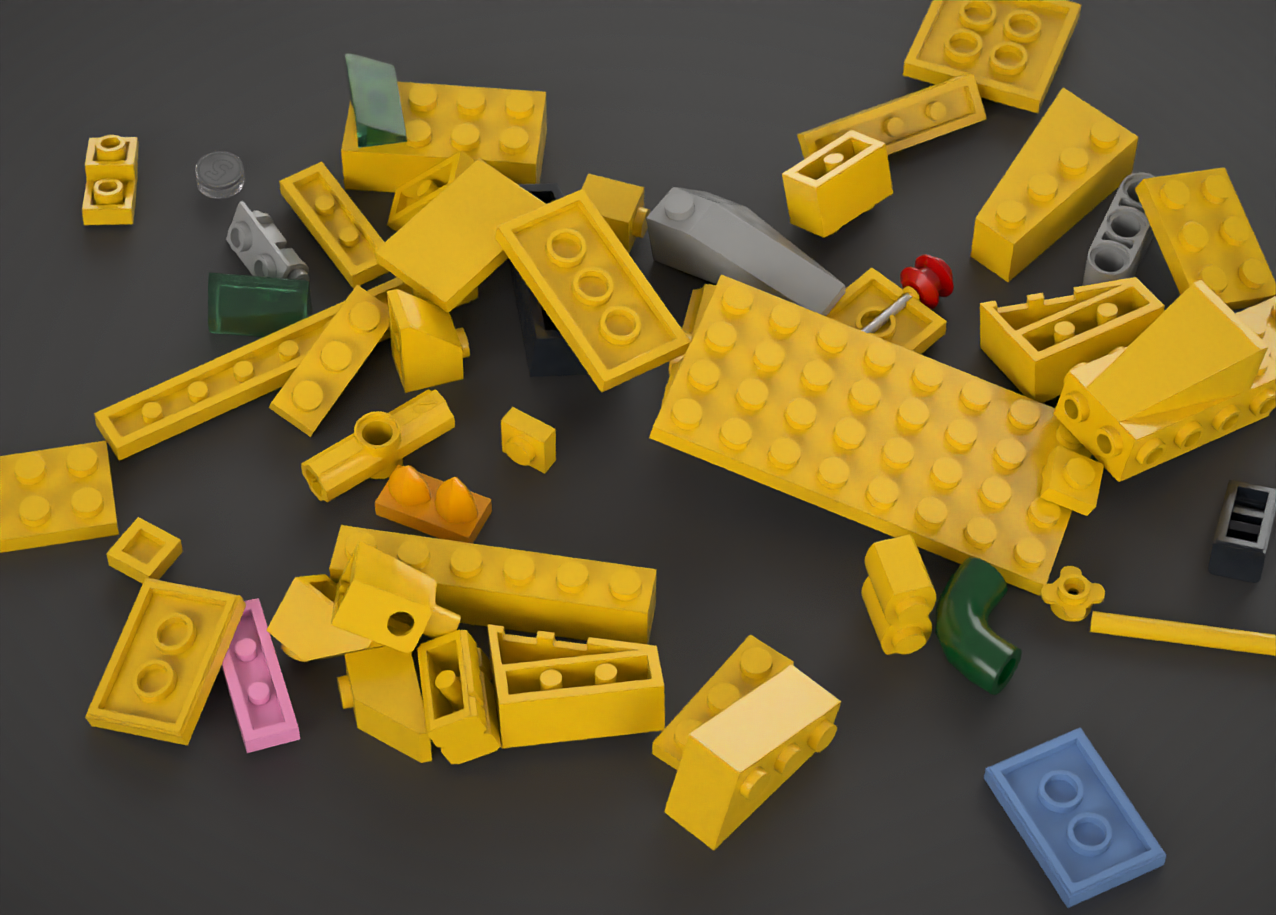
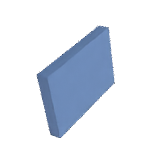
M1081 727L985 768V781L1067 908L1164 865L1166 859L1165 852Z

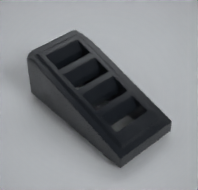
M1229 480L1211 550L1208 567L1211 574L1251 583H1258L1260 581L1276 514V489ZM1234 504L1242 505V506H1247V507H1252V508H1257V509H1262V510H1265V511L1262 512V511H1257V510H1252V509L1237 507V506H1234Z

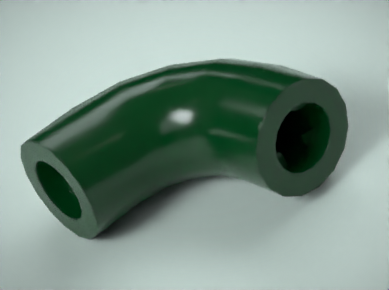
M970 557L965 559L950 577L937 602L935 632L948 662L969 681L990 694L996 695L1001 692L1014 675L1021 660L1022 651L1017 646L997 635L988 624L991 611L1008 591L1006 581L989 563L979 558Z

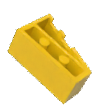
M1136 277L1074 287L1073 295L1044 300L1043 293L1027 295V303L999 308L996 301L980 303V348L1024 396L1043 403L1061 395L1064 387V377L1075 365L1097 360L1108 355L1117 347H1128L1164 312L1165 305Z
M487 624L492 684L494 687L502 748L663 731L665 729L664 681L657 646L592 637L588 638L587 644L556 641L555 633L538 631L536 638L505 634L504 626Z
M791 664L689 734L664 812L714 851L815 752H821L829 745L837 731L834 721L841 701Z

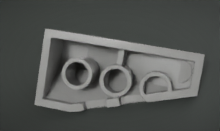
M673 187L646 217L653 260L711 283L717 284L722 274L824 316H827L846 293L845 285L746 206L705 191Z

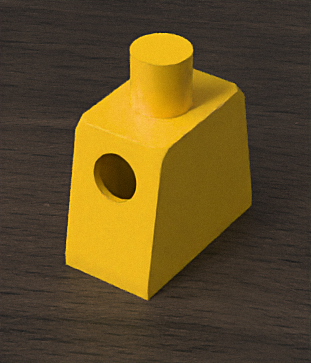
M359 540L336 586L331 625L399 651L412 653L422 634L435 639L456 631L461 615L435 604L437 582L432 577Z

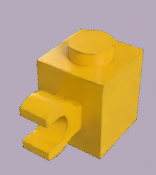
M588 173L582 189L586 192L626 251L630 253L636 237L643 238L648 228L646 217L650 214V209L644 208V187Z

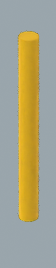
M1092 611L1090 632L1276 656V634Z

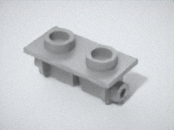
M243 201L239 202L233 221L228 229L226 240L272 303H277L283 288L293 287L294 289H301L309 282V268L299 258L293 248H285L287 240L275 226L269 214L261 213L258 210L251 212Z

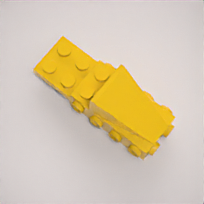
M1202 280L1194 282L1128 347H1117L1104 357L1089 363L1082 362L1075 365L1064 377V387L1053 414L1100 463L1104 464L1105 469L1118 482L1268 417L1270 412L1276 407V297L1234 313Z

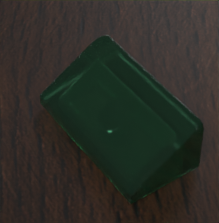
M345 54L346 76L358 148L407 142L395 67L359 55Z
M209 273L208 328L211 333L265 337L312 316L310 285L307 280Z

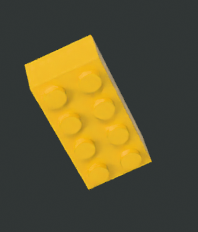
M354 79L341 148L344 188L349 190L395 193L396 188L459 151H463L474 161L480 158L516 184H540L547 134L546 92Z

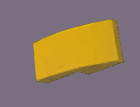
M106 135L101 138H89L85 160L87 182L82 206L84 225L133 224L138 174V137Z

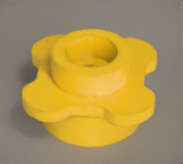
M1075 566L1062 568L1060 577L1052 584H1045L1041 589V598L1045 603L1050 604L1052 612L1060 619L1070 622L1081 621L1086 618L1091 612L1092 605L1101 603L1105 597L1103 586L1098 583H1091L1082 575L1081 570ZM1074 591L1077 592L1078 595H1072L1068 592Z

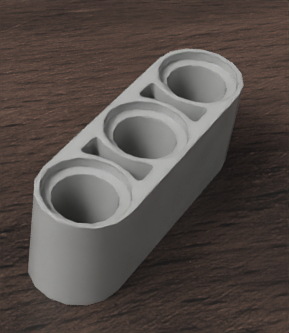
M1143 172L1133 173L1122 181L1089 248L1082 286L1135 276L1154 236L1135 188L1143 179L1155 176Z

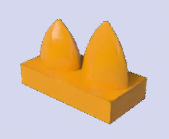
M397 465L375 501V512L380 517L439 539L474 543L492 512V499L471 492L458 477L441 481L418 472L410 465Z

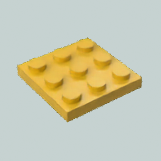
M933 0L904 61L903 76L936 85L963 74L974 73L981 98L1039 113L1079 20L1081 4L1067 0Z

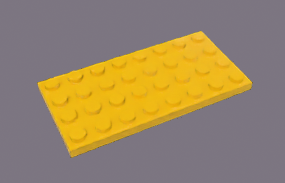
M722 274L649 437L896 538L910 534L917 547L962 564L965 559L970 557L979 558L993 566L1003 576L1006 583L1041 596V589L1047 584L1072 510L1040 498L1048 455L1057 445L1087 458H1091L1092 455L1053 414L1055 408Z

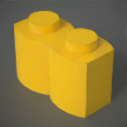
M910 534L875 542L870 546L865 556V567L869 576L866 578L861 590L863 601L886 655L913 653L923 647L931 636L932 623L928 615L935 606L936 592L917 545Z

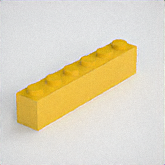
M345 525L340 526L329 567L330 578L337 584L360 540L432 577L437 582L435 604L461 615L460 623L487 627V624L504 626V629L536 634L538 631L552 632L557 637L585 641L592 637L646 645L649 643L656 607V569Z

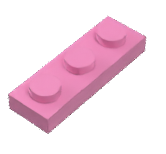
M259 598L244 601L246 607L221 665L247 753L300 739L299 727L270 633L266 631L268 626Z

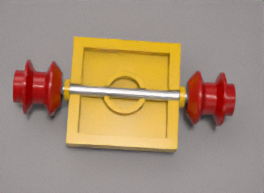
M926 254L920 255L915 260V268L906 267L901 271L900 281L903 288L901 289L871 267L846 288V293L826 317L922 354L946 333L947 321L931 309L938 305L939 296L948 297L953 293L952 271L942 259Z

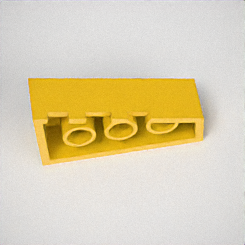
M1063 87L976 216L970 257L1005 281H1011L1115 191L1127 176L1132 174L1139 137Z

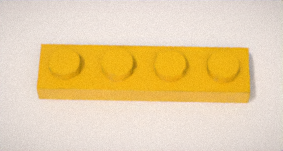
M969 73L799 133L797 137L804 159L850 130L886 143L887 155L983 121L987 117L974 73Z

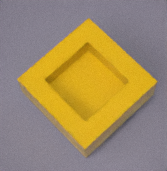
M512 407L501 420L502 452L506 453L514 462L523 466L529 465L545 474L556 461V429Z
M1057 445L1048 455L1040 498L1088 516L1097 504L1104 464Z
M138 517L106 554L109 566L143 584L145 578L159 580L181 555L183 549L181 539Z

